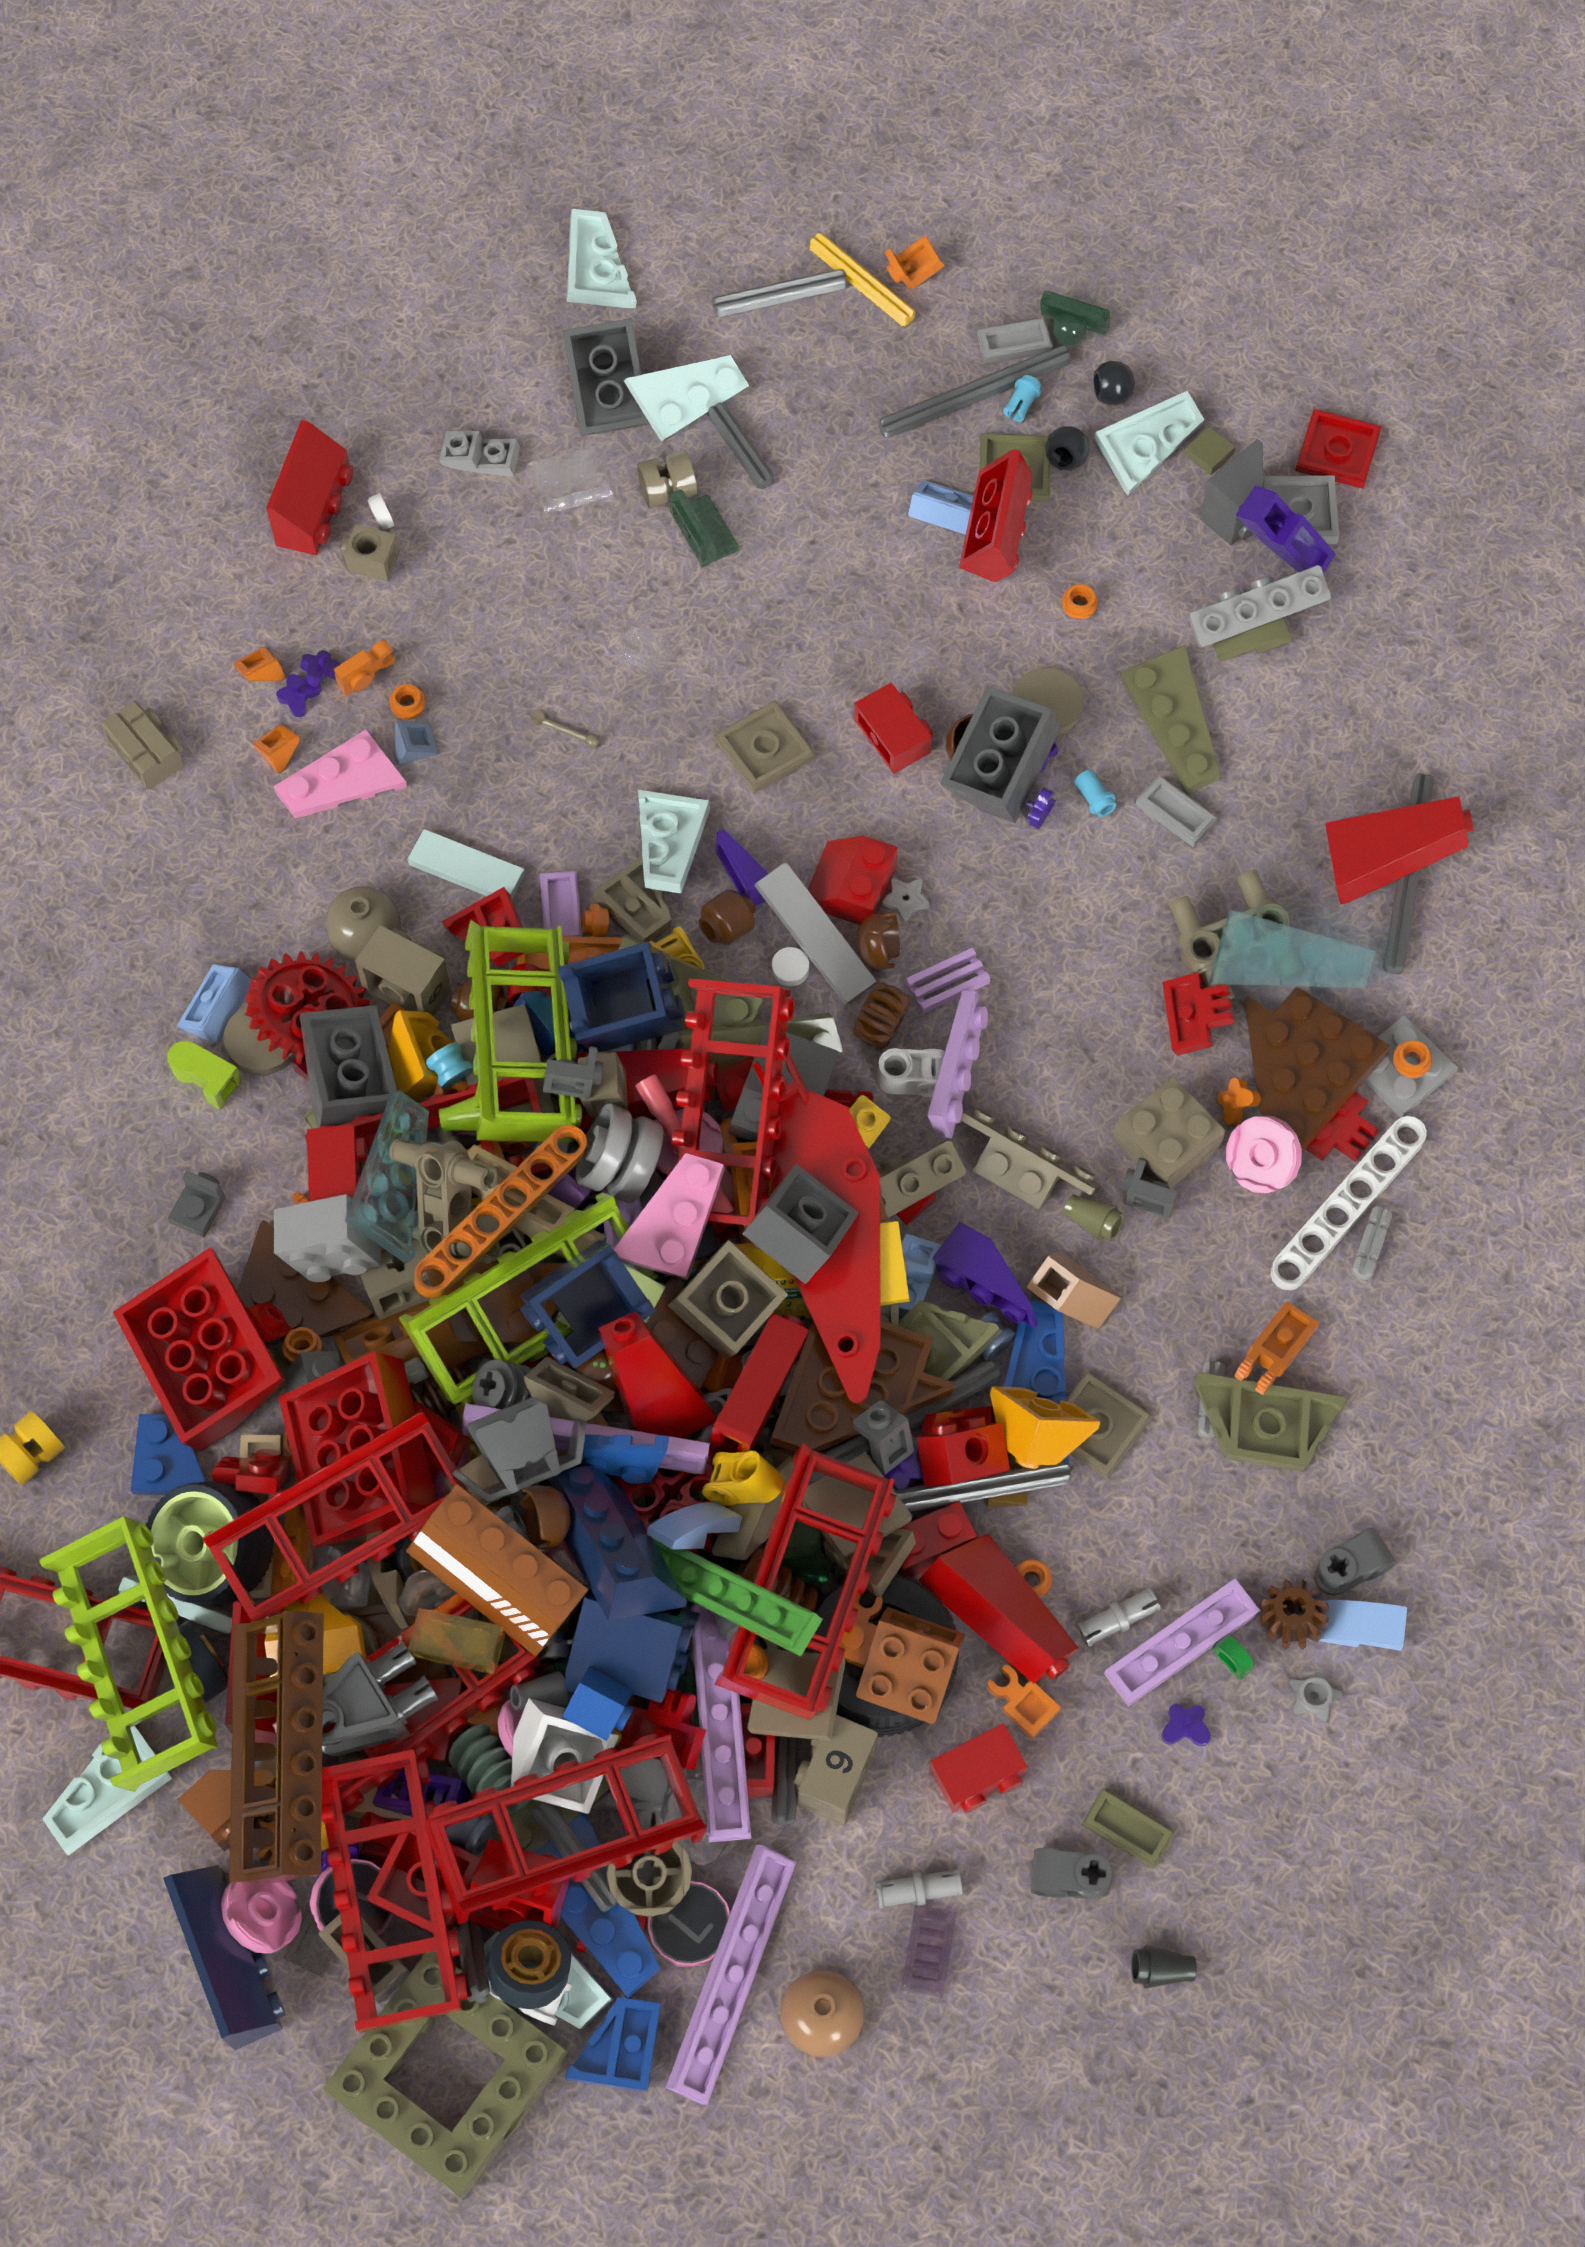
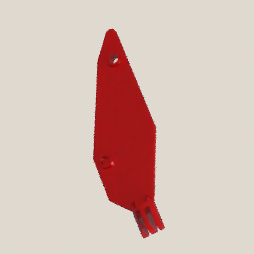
M789 1053L785 1063L794 1082L787 1083L786 1081L784 1098L778 1102L777 1116L781 1118V1132L779 1139L774 1140L773 1156L777 1159V1170L774 1179L771 1180V1194L793 1166L798 1164L859 1213L832 1255L805 1284L796 1276L794 1278L849 1400L855 1404H861L868 1397L881 1347L880 1175L849 1108L807 1090ZM758 1061L753 1064V1068L763 1087L765 1071ZM845 1341H853L854 1346L852 1350L848 1352L841 1351V1345Z

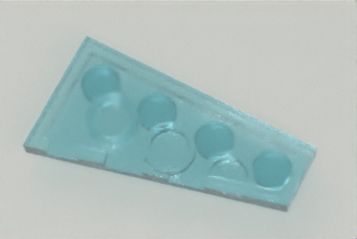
M1229 910L1209 984L1365 988L1376 951Z
M399 1090L389 1097L345 1222L405 1263L415 1259L416 1245L411 1244L413 1229L418 1228V1212L415 1211L417 1176L414 1167L392 1161L389 1151L392 1142L396 1139L399 1140L400 1137L419 1144L426 1143L429 1111Z

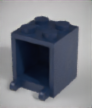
M649 942L559 966L558 974L560 980L563 981L572 1022H570L571 1030L575 1033L576 1041L588 1050L592 1046L598 1047L597 1052H605L682 1030L680 1018L685 1017V1011L680 996H674L671 982L676 981V973L670 958L666 959L663 952L658 951ZM648 981H650L651 989L656 1005V1011L654 1010Z
M601 1240L596 1241L520 1295L525 1305L520 1307L521 1312L533 1328L535 1327L537 1331L541 1329L545 1331L548 1338L543 1343L550 1354L561 1365L567 1362L575 1369L604 1349L599 1327L633 1312H637L643 1320L656 1312L650 1300L646 1298L620 1260L621 1258L617 1252L613 1250L610 1244ZM550 1299L553 1300L573 1329V1332L566 1337L561 1335L542 1307Z
M590 1588L583 1601L565 1673V1688L570 1692H575L590 1666L634 1690L632 1694L662 1703L669 1689L676 1691L681 1674L683 1675L686 1670L691 1652L687 1648L690 1638L694 1637L700 1618V1613L694 1611L696 1603L687 1599L686 1607L608 1621Z

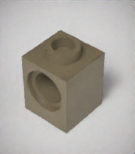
M355 524L351 536L345 537L341 548V555L345 558L347 571L386 582L389 581L400 554L396 534ZM367 551H374V552L369 553V554H363V553H365V552H367Z
M597 1052L596 1061L603 1062L600 1085L592 1084L590 1099L580 1098L590 1118L596 1117L598 1112L606 1104L610 1103L628 1110L626 1070L617 1053ZM588 1057L578 1058V1064L587 1065Z

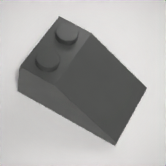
M628 318L562 330L581 436L650 424L624 382L626 378L641 375L632 319Z
M376 1005L300 1014L311 1102L317 1128L324 1125L338 1126L349 1123L360 1115L370 1114L374 1116L385 1113L392 1107L399 1105V1095Z
M766 1026L760 1045L768 1046L770 1026ZM786 1032V1037L790 1039V1054L806 1089L824 1096L839 1051ZM760 1057L754 1058L728 1134L751 1142H756L758 1139L763 1087L753 1068V1064L759 1061L764 1071L766 1068V1058ZM783 1060L782 1073L787 1083L794 1082Z

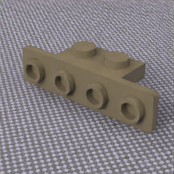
M975 1108L974 1111L970 1109L963 1111L961 1121L991 1137L973 1172L1035 1208L1042 1209L1059 1177L1089 1195L1098 1193L1101 1185L1094 1181L1096 1176L1092 1172L1078 1165H1075L1074 1168L1069 1167L1060 1161L1062 1156L1046 1146H1042L1040 1149L1027 1142L1029 1137L1018 1129L1008 1127L1005 1130L994 1123L996 1118L987 1111L980 1108Z
M945 1140L916 1157L901 1156L900 1153H896L879 1163L881 1168L877 1171L880 1175V1192L887 1217H891L966 1174V1169L950 1140Z

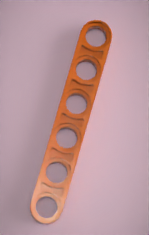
M565 1125L556 1129L422 1259L416 1267L414 1285L419 1294L426 1298H438L454 1286L581 1161L587 1144L584 1132L572 1125ZM571 1137L579 1143L580 1148L574 1153H564L558 1148L557 1142L561 1138ZM537 1163H545L551 1167L553 1174L548 1179L541 1180L534 1177L530 1169ZM518 1189L524 1193L526 1201L519 1206H512L504 1200L503 1195L508 1190ZM482 1216H492L498 1221L499 1227L494 1232H483L477 1227L476 1221ZM457 1242H463L469 1245L472 1253L466 1259H456L449 1253L450 1246ZM436 1269L443 1274L444 1281L439 1286L431 1287L424 1284L421 1275L426 1270Z

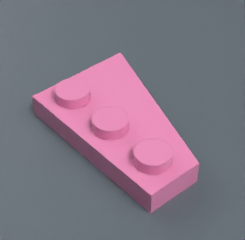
M367 730L362 731L273 786L275 793L295 819L338 807L340 803L375 797L376 793L391 789L397 791L408 788L405 779Z
M685 1153L613 1249L621 1258L620 1260L688 1281L725 1170L724 1164Z

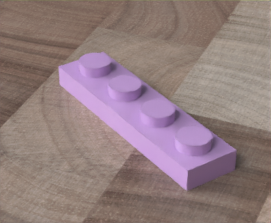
M962 990L927 1116L937 1137L952 1138L956 1123L961 1121L964 1092L968 1091L971 1085L970 1070L973 1060L978 1059L980 1052L979 1038L981 1030L987 1027L988 1010L982 1005L977 991Z
M1235 1578L1105 1670L1104 1675L1129 1707L1210 1650L1223 1637L1231 1635L1259 1615L1260 1609Z

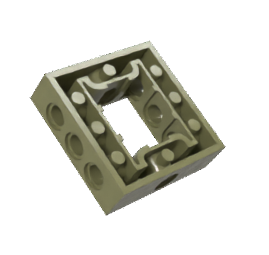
M436 1951L423 1955L378 2016L445 2002ZM455 1966L456 1974L462 1973V1971ZM490 1993L486 1995L487 2000L479 2004L477 2001L469 2002L467 1999L461 2000L463 2011L445 2014L461 2030L464 2028L482 2042L495 2056L498 2054L504 2059V2062L452 2132L384 2080L385 2078L395 2076L405 2064L402 2060L422 2034L427 2036L434 2025L435 2016L366 2031L323 2088L331 2098L462 2200L472 2190L569 2057L563 2047Z

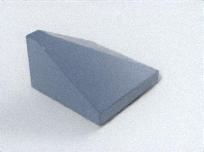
M397 721L395 723V760L397 765L427 758L439 753L430 722Z

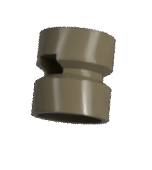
M685 450L666 455L664 462L654 458L637 463L638 478L648 508L667 504L672 496L677 500L697 496V484L693 467Z

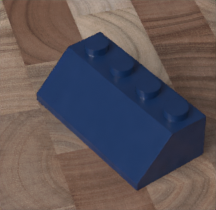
M593 1465L569 1468L553 1476L551 1486L563 1493L570 1508L571 1525L564 1540L608 1621L686 1607V1597L652 1537L647 1535L648 1530L621 1486Z
M216 1865L164 1877L166 1888L221 2038L234 2050H237L282 2030L279 2018L285 2015V2011L277 1991L272 1993L268 1991L264 1978L271 1974L263 1953L255 1954L254 1951L243 1947L229 1933L223 1921L221 1900L224 1889L231 1883L229 1882V1875H225L224 1871Z

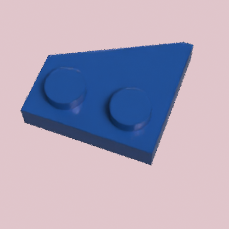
M139 1414L130 1490L132 1494L165 1495L179 1486L206 1481L193 1448L181 1443L168 1416Z
M585 1434L581 1464L574 1467L593 1465L602 1473L622 1477L628 1483L642 1484L645 1482L651 1484L667 1452L669 1437L656 1435L653 1445L633 1444L632 1435L603 1436Z
M618 1997L607 2013L603 2023L594 2031L587 2041L586 2047L574 2064L570 2065L566 2071L565 2079L648 2093L662 2007L661 2003Z

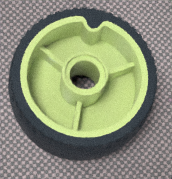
M203 1481L179 1486L165 1494L156 1503L155 1508L152 1509V1513L148 1517L146 1526L153 1537L154 1543L151 1549L154 1558L165 1572L166 1581L163 1584L166 1593L170 1597L182 1602L202 1605L220 1604L238 1599L202 1538L206 1533L217 1530L241 1513L262 1504L254 1494L245 1491H235L236 1485ZM266 1524L223 1548L248 1592H251L262 1581L272 1561L274 1538Z

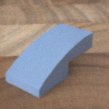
M907 1233L902 1242V1249L907 1259L906 1279L910 1302L898 1304L899 1317L902 1318L920 1300L925 1301L936 1270L932 1257L941 1247V1244Z
M718 1502L700 1503L681 1508L660 1518L648 1526L647 1535L671 1549H704L707 1533L739 1532L742 1516Z
M1325 1600L1329 1605V1612L1325 1614L1329 1618V1625L1326 1629H1320L1321 1639L1319 1641L1353 1647L1364 1644L1400 1651L1403 1648L1407 1607L1364 1601Z

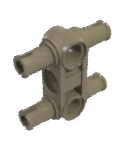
M1256 869L1245 872L1236 879L1249 907L1246 911L1206 926L1201 925L1189 896L1178 898L1169 904L1168 908L1181 933L1178 943L1182 949V962L1193 974L1198 972L1203 977L1205 988L1219 984H1227L1229 986L1222 968L1225 965L1261 951L1270 952L1282 981L1302 973L1303 969L1290 944L1292 932L1289 928V914L1274 898H1269ZM1261 920H1272L1277 926V931L1265 929ZM1200 945L1205 947L1209 951L1210 957L1202 958L1197 956L1193 946ZM1229 986L1230 994L1222 998H1229L1232 1001L1235 996Z
M402 1137L399 1140H394L389 1151L391 1160L410 1165L416 1169L418 1214L407 1209H403L402 1212L399 1211L393 1219V1229L397 1233H403L418 1239L424 1252L428 1255L472 1212L471 1186L483 1191H488V1188L492 1189L495 1186L498 1176L496 1168L471 1160L466 1149L457 1141L450 1140L441 1145L435 1142L419 1144ZM463 1242L454 1243L449 1248V1253L454 1258L469 1257L472 1253L469 1245ZM499 1242L480 1259L482 1262L489 1264L497 1259L500 1252Z

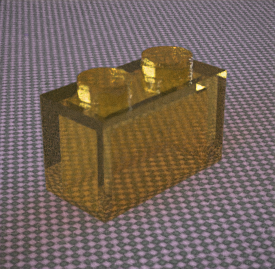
M418 1608L408 1650L417 1658L496 1674L505 1632L500 1625Z

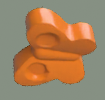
M1232 1078L1229 1082L1228 1090L1219 1092L1217 1096L1218 1103L1223 1105L1225 1124L1232 1126L1241 1125L1245 1107H1256L1261 1102V1096L1258 1091L1248 1089L1247 1082L1244 1079Z

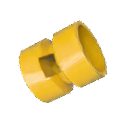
M32 1410L14 1424L15 1432L12 1435L4 1433L0 1437V1464L21 1486L39 1472V1463L41 1461L49 1463L65 1449V1446ZM32 1440L35 1446L28 1452L23 1444Z

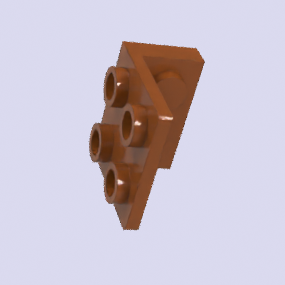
M887 1607L879 1620L856 1696L859 1699L934 1724L966 1634Z

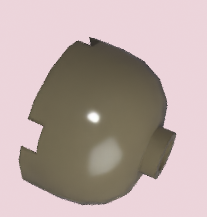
M369 886L353 887L343 891L331 902L326 913V933L330 943L343 958L355 961L379 925L389 930L393 928L401 930V918L392 899L383 891Z
M679 1841L674 1842L671 1849L664 1853L655 1855L654 1851L650 1850L633 1856L631 1863L624 1867L615 1868L612 1863L607 1865L606 1870L609 1890L618 1904L633 1914L649 1917L668 1913L674 1906L680 1903L690 1888L692 1875L689 1855Z

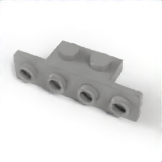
M1315 566L1274 582L1271 576L1251 583L1253 590L1242 594L1239 588L1218 595L1220 602L1189 613L1188 619L1197 644L1202 648L1331 599V594L1321 567Z

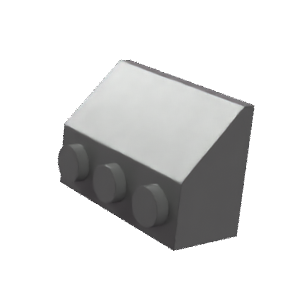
M987 686L940 782L941 786L983 812L1016 823L1062 727L1053 709Z

